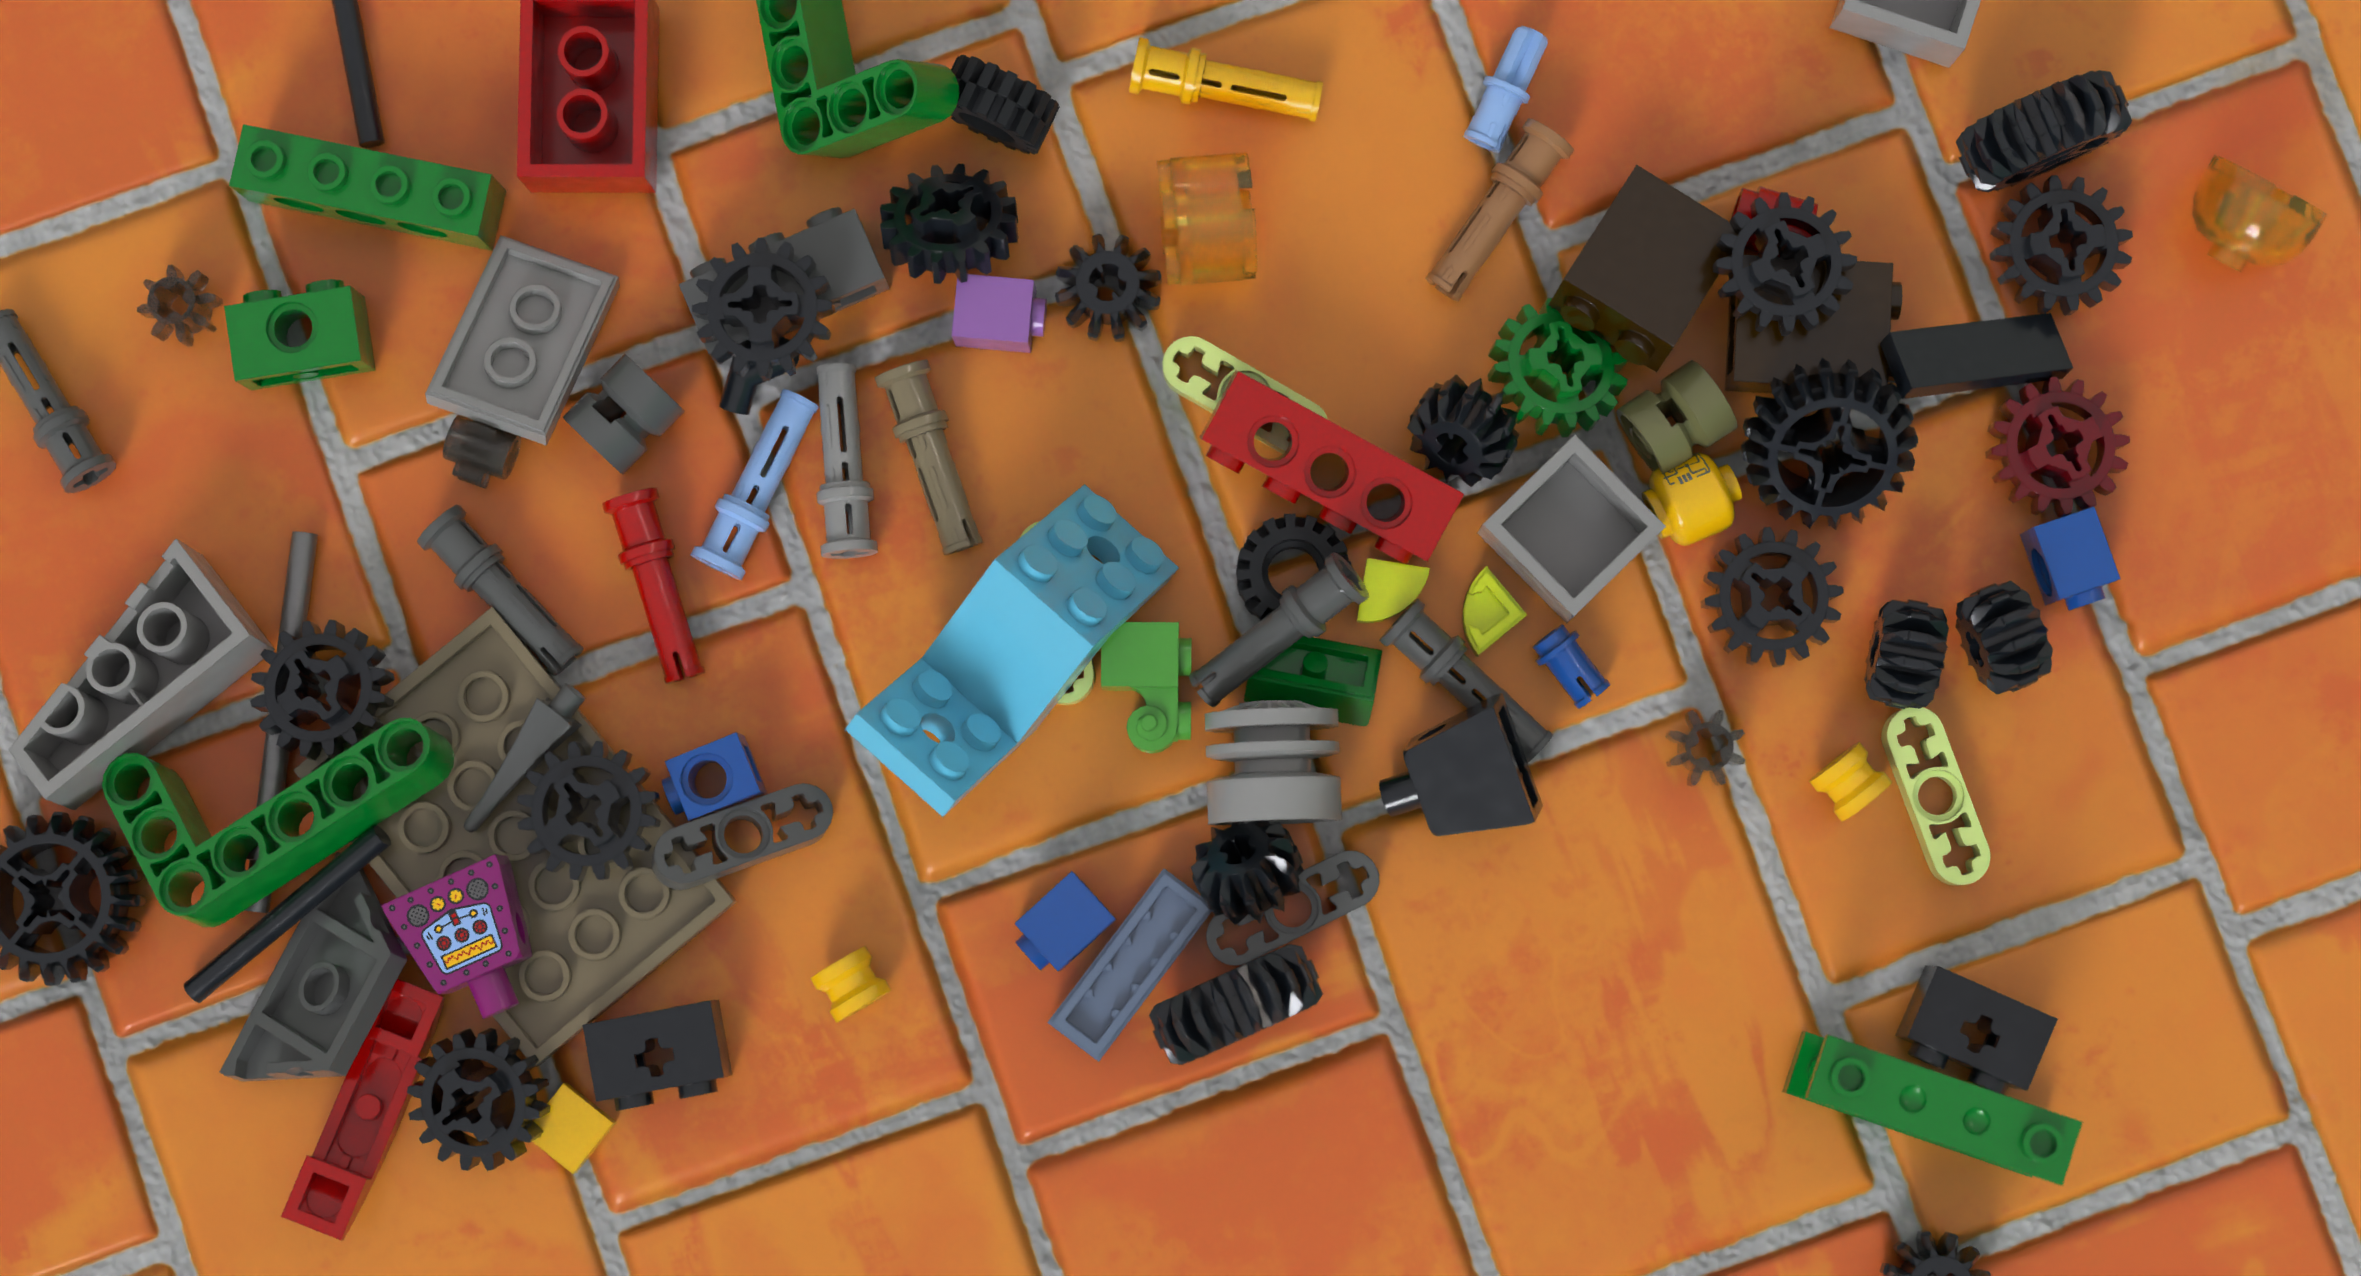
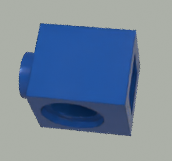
M2095 507L2040 524L2020 534L2045 606L2065 600L2068 611L2097 602L2105 599L2102 586L2121 579Z
M738 732L665 761L670 776L662 779V785L668 802L675 815L685 812L690 822L768 794L744 735ZM719 763L725 770L727 777L725 788L716 797L706 799L696 789V775L704 765Z
M1071 871L1014 923L1023 933L1015 943L1040 970L1050 963L1057 971H1061L1117 919L1083 881Z

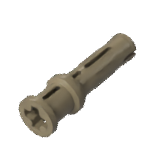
M920 360L888 370L876 376L875 381L877 387L885 389L897 422L892 428L896 439L899 438L900 443H907L928 507L939 533L944 555H950L955 553V551L960 552L979 545L983 541L973 520L967 497L943 431L948 428L946 423L949 421L945 410H939L926 375L931 370L928 360Z

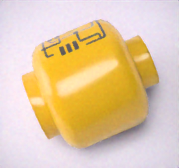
M1694 453L1691 459L1665 474L1661 473L1659 468L1653 471L1649 479V490L1642 492V499L1644 505L1666 526L1658 536L1661 539L1669 536L1675 543L1687 546L1731 527L1735 517L1733 502L1742 499V492L1737 478L1728 464L1718 467L1708 455Z

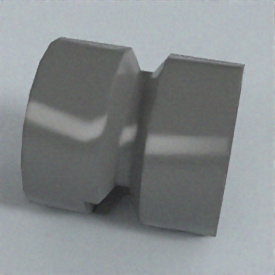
M626 354L600 378L603 390L599 394L587 392L563 416L564 420L622 475L647 451L645 438L649 434L661 436L685 412ZM624 411L627 412L623 418H620Z

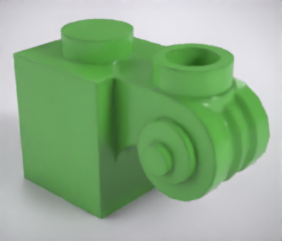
M1125 622L1110 635L1101 647L1102 690L1135 691L1146 702V706L1139 707L1132 712L1127 722L1128 737L1133 745L1142 752L1158 753L1170 747L1173 742H1178V740H1191V702H1179V676H1189L1191 674L1192 638H1179V622Z

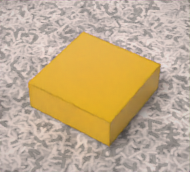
M563 1083L547 1103L550 1105V1112L534 1120L543 1130V1133L532 1142L572 1174H575L613 1128L616 1121L570 1084Z

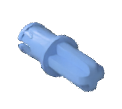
M1521 26L1514 30L1493 77L1485 76L1483 84L1486 86L1477 111L1463 135L1464 138L1486 150L1500 153L1508 130L1521 104H1528L1531 97L1526 90L1547 47L1548 38L1526 26Z

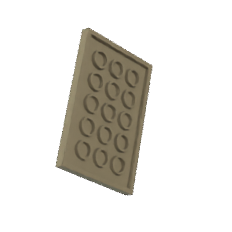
M491 607L385 694L394 700L393 707L377 708L375 716L384 725L398 718H412L423 723L448 740L452 745L455 756L454 766L449 776L440 785L377 824L389 836L391 845L369 862V864L396 898L494 854L508 856L512 865L532 948V957L505 969L519 1004L493 1017L510 1038L516 1037L520 1040L519 1049L525 1057L537 1056L539 1061L535 1067H538L583 1030L584 1024L592 1023L737 903V901L719 879L686 890L669 888L657 879L653 872L651 861L654 848L658 839L666 831L676 826L656 802L646 806V814L661 820L660 827H644L641 834L652 847L649 851L632 848L628 852L634 866L629 871L623 870L615 862L609 863L610 877L607 880H598L593 873L592 867H588L582 881L571 880L569 863H566L558 872H550L546 869L547 860L551 855L548 850L537 855L529 853L527 847L537 838L535 831L520 830L517 825L524 818L531 817V807L523 806L517 802L518 795H534L537 786L532 784L527 777L494 809L478 830L473 833L466 831L464 828L465 820L497 774L536 698L545 701L548 697L552 701L562 688L530 648L520 640L494 607ZM578 708L572 718L581 723L582 726L560 744L553 753L566 760L569 758L568 744L570 742L576 741L581 743L586 755H590L596 741L607 742ZM367 726L361 733L366 738L376 730ZM423 741L416 743L410 749L407 755V766L419 759L423 751ZM348 742L343 743L344 751L352 747ZM608 745V759L612 760L616 753ZM322 747L316 761L306 759L293 771L302 779L333 758L327 756ZM544 759L533 771L546 774L550 769ZM600 768L577 770L588 784L598 786L605 780H611L615 777L610 772ZM368 776L362 778L356 784L353 790V800L359 799L365 793L368 787ZM555 789L548 804V820L556 816L560 795ZM577 793L581 798L579 802L583 808V812L576 817L577 821L592 823L600 829L597 824L599 820L596 817L595 811L602 805L601 800L586 799L580 793ZM630 801L621 807L618 827L623 834L630 820ZM579 836L574 841L563 845L572 852L581 855L601 852L598 847L594 846L589 837ZM681 843L673 844L671 856L665 862L668 866L679 865L683 873H691V865L699 855L695 850L685 851Z

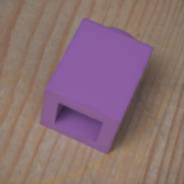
M968 274V281L961 283L957 278L952 326L953 341L956 347L1031 353L1033 336L1044 337L1047 299L1036 298L1035 282L1030 279Z

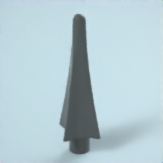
M565 683L552 701L548 697L545 701L536 698L497 774L465 820L464 828L466 831L473 833L478 830L494 809L526 777L529 770L533 771L545 759L544 755L549 751L553 752L582 726L581 723L572 718L586 699L578 690Z

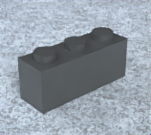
M839 207L820 212L807 220L808 229L787 238L784 237L783 233H774L762 237L767 241L773 254L777 253L779 247L785 241L791 243L794 248V263L806 255L813 258L816 266L809 279L818 276L826 277L830 288L825 293L819 295L818 298L831 301L835 306V313L890 289L855 208L845 213ZM757 240L748 246L750 254L755 253ZM718 258L727 265L729 264L726 262L725 258ZM710 261L704 262L690 271L692 279L679 284L698 330L708 324L709 320L696 317L692 312V305L707 302L708 296L699 290L696 283L698 279L714 281L717 277V273ZM776 270L778 286L785 292H797L798 295H804L802 287L795 279L786 273ZM748 273L736 280L727 293H735L748 280ZM769 296L761 297L760 307L750 309V312L754 314L759 323L767 322L769 311L778 310L779 308L775 307ZM724 324L729 337L743 347L751 344L749 332L744 327H731L730 324ZM793 325L785 334L801 328L802 325ZM718 340L704 343L710 356L715 346L719 343Z

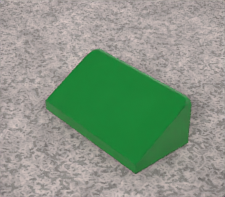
M1303 636L1247 680L1244 702L1272 700L1303 701V703L1320 708L1338 709V722L1367 726L1374 703L1382 650Z

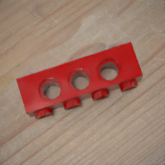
M1235 370L1200 435L1203 441L1211 444L1206 454L1210 459L1238 474L1245 463L1267 475L1262 487L1293 504H1296L1301 494L1322 504L1323 508L1318 515L1319 518L1349 534L1353 533L1357 524L1379 535L1374 545L1375 548L1406 565L1413 554L1428 562L1464 496V493L1237 370ZM1269 422L1282 424L1287 429L1290 438L1289 446L1285 453L1273 459L1260 456L1254 447V436L1257 430ZM1325 453L1338 454L1345 464L1343 480L1337 486L1330 489L1317 487L1313 483L1310 474L1314 460ZM1380 484H1392L1398 489L1401 496V504L1398 511L1386 519L1374 518L1367 508V498L1370 491Z

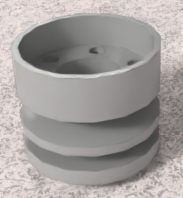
M1296 700L1243 702L1223 711L1205 713V732L1234 733V743L1206 746V757L1214 760L1235 762V775L1207 781L1208 825H1231L1232 822L1240 821L1247 824L1249 821L1261 820L1269 821L1270 824L1276 822L1281 824L1341 821L1340 777L1311 772V760L1339 753V742L1310 740V730L1329 729L1339 726L1338 709L1320 708Z

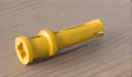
M1139 37L1129 93L1139 94L1142 89L1179 96L1181 103L1191 105V102L1197 103L1198 97L1316 121L1323 82L1321 81L1313 82L1262 70L1206 60L1207 54L1201 53V49L1191 48L1188 53L1151 46L1149 39Z

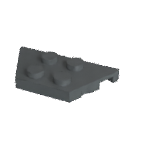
M363 868L300 920L220 1070L221 1074L242 1082L346 1076L407 962L403 949Z

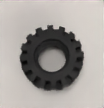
M966 55L957 56L951 71L955 74L959 84V98L957 106L951 114V119L959 124L967 125L968 129L976 134L981 133L987 136V139L990 141L1003 143L1007 148L1012 150L1017 148L1026 154H1030V152L1034 155L1037 154L1060 108L1058 106L1059 103L1051 99V95L1047 92L1036 89L1037 86L1035 84L1017 78L1018 75L1009 70L1007 72L1001 70L996 64L991 62L985 64L981 59L973 56L971 58Z
M1296 513L1284 514L1283 518L1274 520L1273 517L1263 522L1259 529H1254L1250 533L1243 548L1241 547L1238 556L1236 577L1239 596L1242 597L1245 607L1251 615L1254 614L1261 621L1281 605L1279 598L1282 595L1272 587L1268 577V569L1274 557L1282 551L1297 549L1306 552L1316 562L1318 571L1325 567V558L1333 552L1342 556L1351 565L1347 555L1348 550L1343 540L1340 541L1335 535L1336 531L1328 524L1324 526L1317 522V518L1309 515L1303 518L1295 517Z

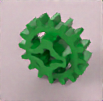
M1547 298L1539 314L1528 303L1518 313L1517 321L1510 318L1507 319L1498 333L1501 339H1496L1488 354L1490 358L1499 363L1494 364L1487 376L1490 382L1504 384L1505 387L1501 391L1503 392L1502 405L1512 401L1517 405L1518 409L1516 412L1518 414L1515 421L1517 424L1531 416L1536 419V434L1543 435L1549 425L1553 423L1557 424L1561 437L1565 438L1570 436L1577 422L1588 432L1600 420L1599 414L1605 417L1610 414L1618 403L1614 396H1619L1627 385L1628 379L1617 374L1627 363V360L1618 352H1612L1611 347L1613 345L1594 333L1572 327L1563 319L1560 312L1549 306L1552 298ZM1537 335L1538 341L1534 348H1529L1525 355H1519L1522 344L1529 338ZM1590 381H1596L1592 394L1579 401L1578 395L1582 391V387H1586Z

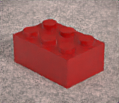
M520 0L517 177L531 193H656L660 8L655 0Z

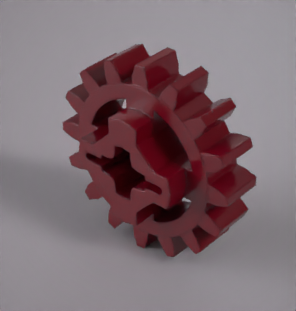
M2050 377L2043 383L2042 394L2030 383L2019 390L2020 400L2023 405L2008 399L1999 407L2008 421H1995L1988 427V433L2001 439L1999 445L1985 452L1987 459L2002 461L2003 469L1992 477L1994 483H2001L2010 479L2015 487L2012 489L2008 500L2015 503L2025 496L2031 497L2032 514L2039 515L2043 513L2049 504L2053 503L2058 518L2067 516L2072 513L2073 500L2082 510L2094 507L2097 503L2093 490L2105 496L2112 493L2117 487L2107 474L2120 473L2127 469L2128 462L2115 456V450L2129 444L2130 436L2114 434L2112 426L2118 423L2123 418L2121 411L2111 412L2107 415L2104 414L2100 408L2104 404L2107 394L2103 391L2090 399L2083 396V380H2075L2064 392L2061 389L2058 378ZM2058 407L2077 413L2084 421L2081 422L2063 416ZM2026 420L2027 423L2024 424V427L2029 436L2024 452L2018 454V435L2023 422ZM2063 438L2069 449L2062 454L2051 456L2046 445ZM2096 441L2097 458L2092 470L2087 457L2092 442ZM2037 473L2052 478L2057 488L2043 485L2030 476V474Z

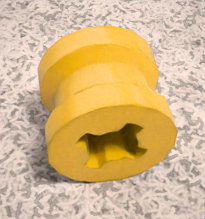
M1860 742L1836 757L1809 781L1817 792H1825L1833 800V812L1841 822L1847 820L1868 805L1892 783L1885 772L1875 771L1867 762L1868 751Z
M866 946L841 958L810 978L817 990L826 992L832 1002L830 1013L836 1023L848 1018L892 991L887 981L876 977L871 969L872 956Z

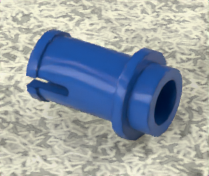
M1562 624L1533 646V649L1539 655L1535 662L1538 666L1546 664L1575 702L1574 705L1579 709L1592 701V696L1577 677L1580 676L1584 679L1596 697L1611 684L1602 676L1575 641L1580 636L1577 631L1569 633Z

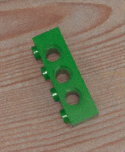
M245 124L242 127L229 183L232 189L249 202L493 251L506 194L505 188L492 174Z

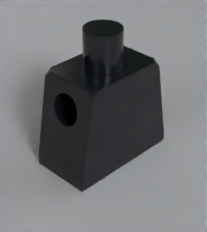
M1503 693L1493 695L1412 738L1403 751L1408 772L1382 779L1379 782L1383 804L1391 817L1422 808L1429 829L1434 836L1527 825L1536 821L1543 807Z

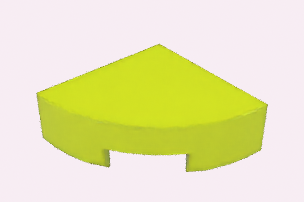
M1367 558L1363 583L1369 593V598L1359 604L1356 622H1381L1404 611L1421 593L1427 581L1430 568Z
M1487 566L1477 575L1469 587L1462 611L1464 633L1469 646L1477 657L1527 616L1526 612Z

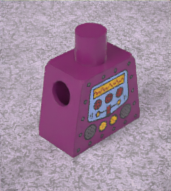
M494 854L381 905L386 917L438 994H450L469 986L483 1019L499 1014L519 1004L505 969L531 958L532 948L512 865L508 856Z

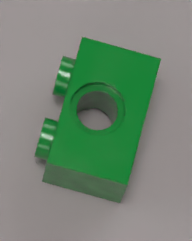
M331 279L307 284L305 286L306 293L282 297V293L279 290H259L244 294V303L224 306L235 381L253 391L375 371L365 297L353 287L344 286V281ZM310 318L312 333L309 339L300 346L290 347L287 341V333L290 326L299 319Z

